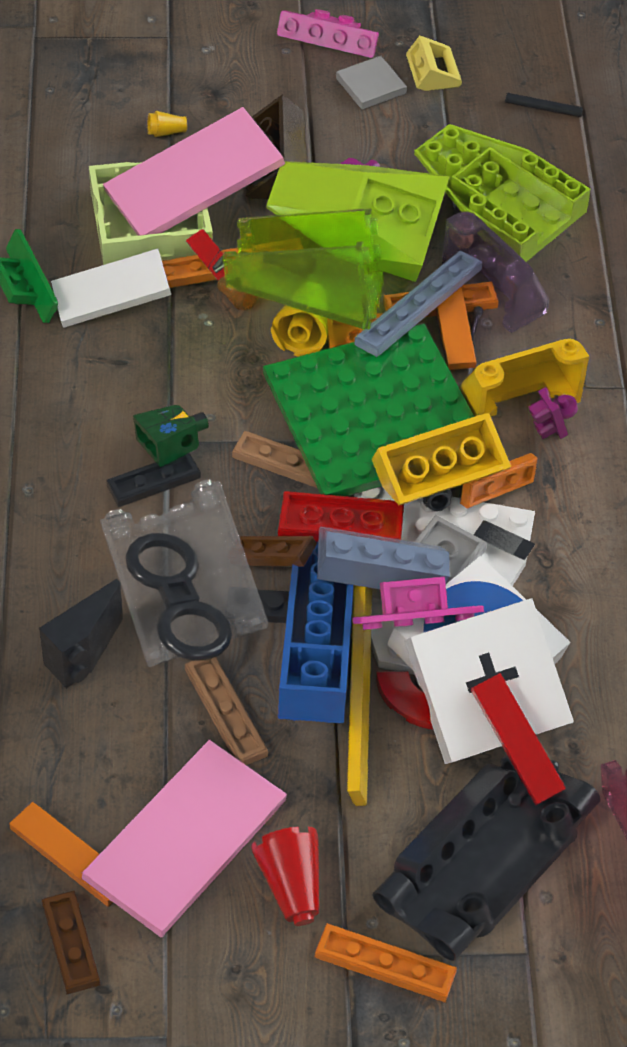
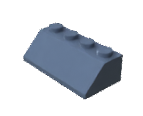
M320 526L317 579L380 589V582L445 577V583H447L450 577L449 551L441 546Z

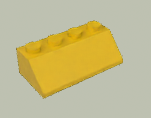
M489 412L380 447L371 459L382 487L399 506L511 468Z

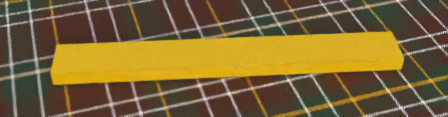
M353 585L352 617L372 616V588ZM352 618L347 792L355 806L367 805L371 629L363 630V625L353 624Z

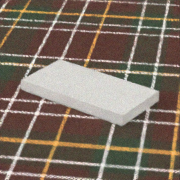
M158 249L51 281L54 295L58 300V311L63 328L172 295Z

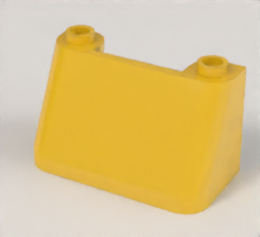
M574 339L559 340L484 362L478 365L460 384L459 389L474 417L489 412L491 417L497 415L498 408L495 403L535 392L545 387L548 389L551 399L554 398V395H571L579 403L582 398L589 355L580 342Z

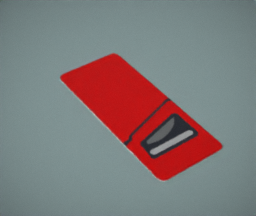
M201 229L186 240L217 280H221L235 270L232 263L204 229Z

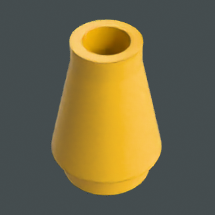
M160 111L149 113L147 119L148 134L160 137L186 132L187 118L186 116H177Z

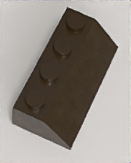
M282 94L253 115L252 119L284 157V161L306 162L304 110ZM279 168L247 185L246 196L249 199H269Z

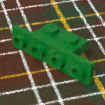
M15 229L6 247L10 258L0 257V286L9 303L34 305L42 322L49 323L53 314L57 311L58 300L21 229Z

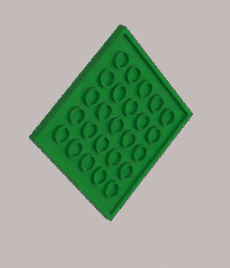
M424 323L412 327L378 357L357 347L355 342L263 366L265 379L320 494L349 496L381 487L382 484L371 460L378 448L474 417Z

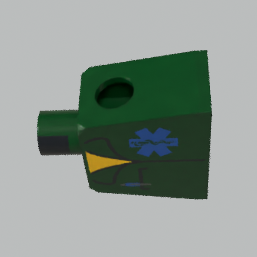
M172 405L133 415L136 440L160 467L196 450L199 446L198 432L209 427L204 412L189 416L180 405Z

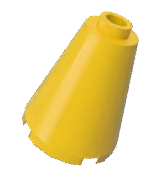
M315 284L302 286L274 317L271 334L274 342L283 351L287 349L294 352V356L299 357L318 352L323 348L328 337L326 294L321 287Z

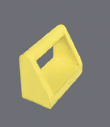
M419 35L406 53L416 87L428 91L461 86L462 80L450 46ZM443 57L448 72L439 70L434 58Z

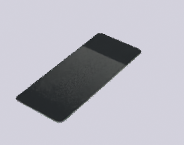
M486 520L482 521L473 534L488 544L521 560H526L535 546L533 542Z

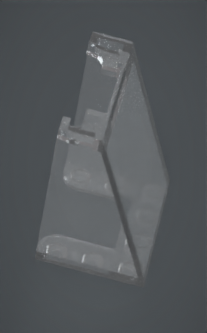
M205 480L197 483L195 490L191 492L192 506L186 507L185 504L177 505L169 509L167 514L144 516L140 519V523L134 524L131 513H124L123 509L113 510L105 515L106 518L100 520L148 667L179 658L167 650L159 639L157 623L161 613L167 609L159 590L146 587L138 582L127 569L125 556L129 545L138 537L150 533L174 535L192 547L197 554L199 563L196 577L192 580L200 598L199 601L212 605L224 614L230 622L231 640L268 628V620L220 480L216 482ZM151 547L139 555V561L144 569L155 575L173 576L179 574L186 567L185 561L180 554L169 548ZM197 615L178 617L170 625L175 637L191 646H206L213 643L219 637L214 624L206 618Z

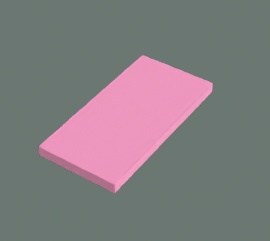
M244 107L107 181L103 186L106 193L138 236L163 233L285 165L284 157Z
M208 740L82 872V879L162 938L286 801L287 794L211 740Z

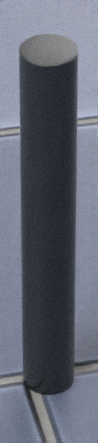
M507 93L505 103L575 117H582L583 107L513 93Z

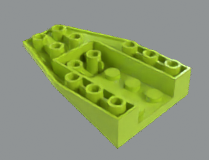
M449 124L414 152V155L430 174L450 176L445 193L518 268L587 212L591 189L528 149Z
M284 161L285 165L279 168L266 205L268 210L338 257L414 282L417 281L450 176L368 165Z

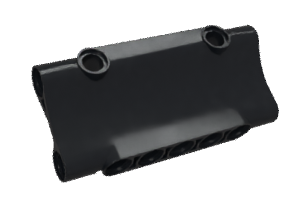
M506 754L501 759V766L492 763L485 765L399 854L394 864V872L373 892L374 901L384 912L399 919L420 934L444 958L455 961L475 938L491 933L499 921L562 852L575 841L578 833L576 828L601 800L599 793L593 786L585 781L557 771L566 787L564 791L538 805H535L530 794L527 793L521 799L519 807L511 808L507 803L509 795L519 793L525 785L508 755Z

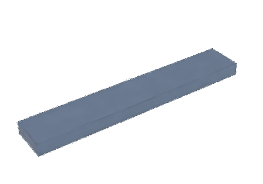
M462 251L457 252L355 337V345L378 357L482 270V261Z

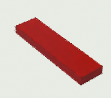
M499 673L473 687L471 691L535 805L566 789L564 783L502 674Z

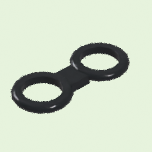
M150 533L138 537L131 543L125 556L127 569L138 582L146 587L159 590L167 608L161 613L157 623L159 639L166 649L178 657L191 661H205L220 656L229 647L232 631L230 622L220 610L210 604L199 601L200 598L192 583V580L196 577L199 563L197 554L192 547L181 538L167 533ZM151 547L169 548L180 554L185 561L186 567L179 574L173 576L155 575L144 569L139 561V555ZM197 615L212 622L217 628L219 637L213 643L206 646H191L178 640L172 633L170 625L178 617Z

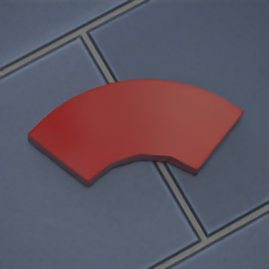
M408 671L376 672L377 687L386 705L405 717L407 722L434 730L424 692L420 691L412 683Z

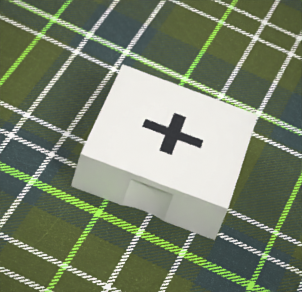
M532 598L412 636L404 641L418 684L428 701L431 723L445 764L502 746L471 691L476 685L499 673L502 674L535 734L574 722Z

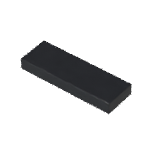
M188 453L160 467L155 462L107 479L106 482L119 508L200 479L201 472L191 454Z

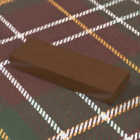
M240 536L227 559L231 565L292 566V564L304 566L317 543L313 536Z
M75 890L43 898L42 906L66 994L100 986L99 974Z

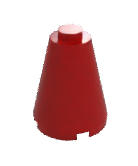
M299 827L280 829L262 836V844L257 845L254 841L251 845L253 855L286 921L294 922L295 926L308 925L314 922V917L319 914V837L317 830L313 827H308L309 833H300Z

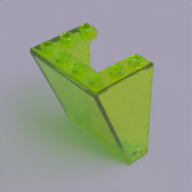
M372 208L238 219L237 227L240 230L241 238L237 239L238 254L236 251L224 252L223 254L226 286L228 288L361 329L371 328L372 319L377 318L379 298L382 297V287H384L383 270L378 271L377 261H381L380 244H375V235L379 232L377 217L373 218Z

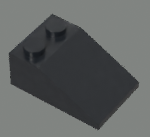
M118 579L113 580L39 628L43 663L65 688L83 681L93 671L123 620L121 582Z

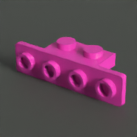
M283 10L280 14L277 30L278 36L370 58L375 56L379 34L375 31L360 28L361 23L354 22L353 17L339 15V18L330 16V12L324 10H315V12L308 15Z
M445 577L380 582L383 614L352 618L353 624H362L363 630L382 628L383 621H394V627L413 625L414 618H424L425 624L444 622V616L455 615L456 621L475 617L474 613L484 612V607L481 605L448 608Z

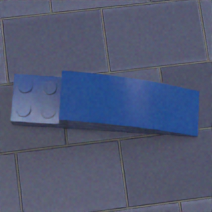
M316 542L317 545L304 566L292 564L279 686L278 719L344 723L353 585L317 579L319 542Z

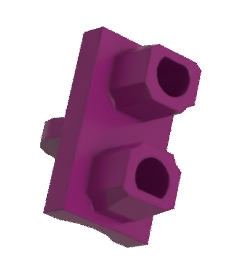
M546 387L539 390L541 400L528 406L535 420L533 422L535 429L542 439L555 432L560 439L568 436L563 419L573 417L578 411L576 399L571 395H561L552 402Z

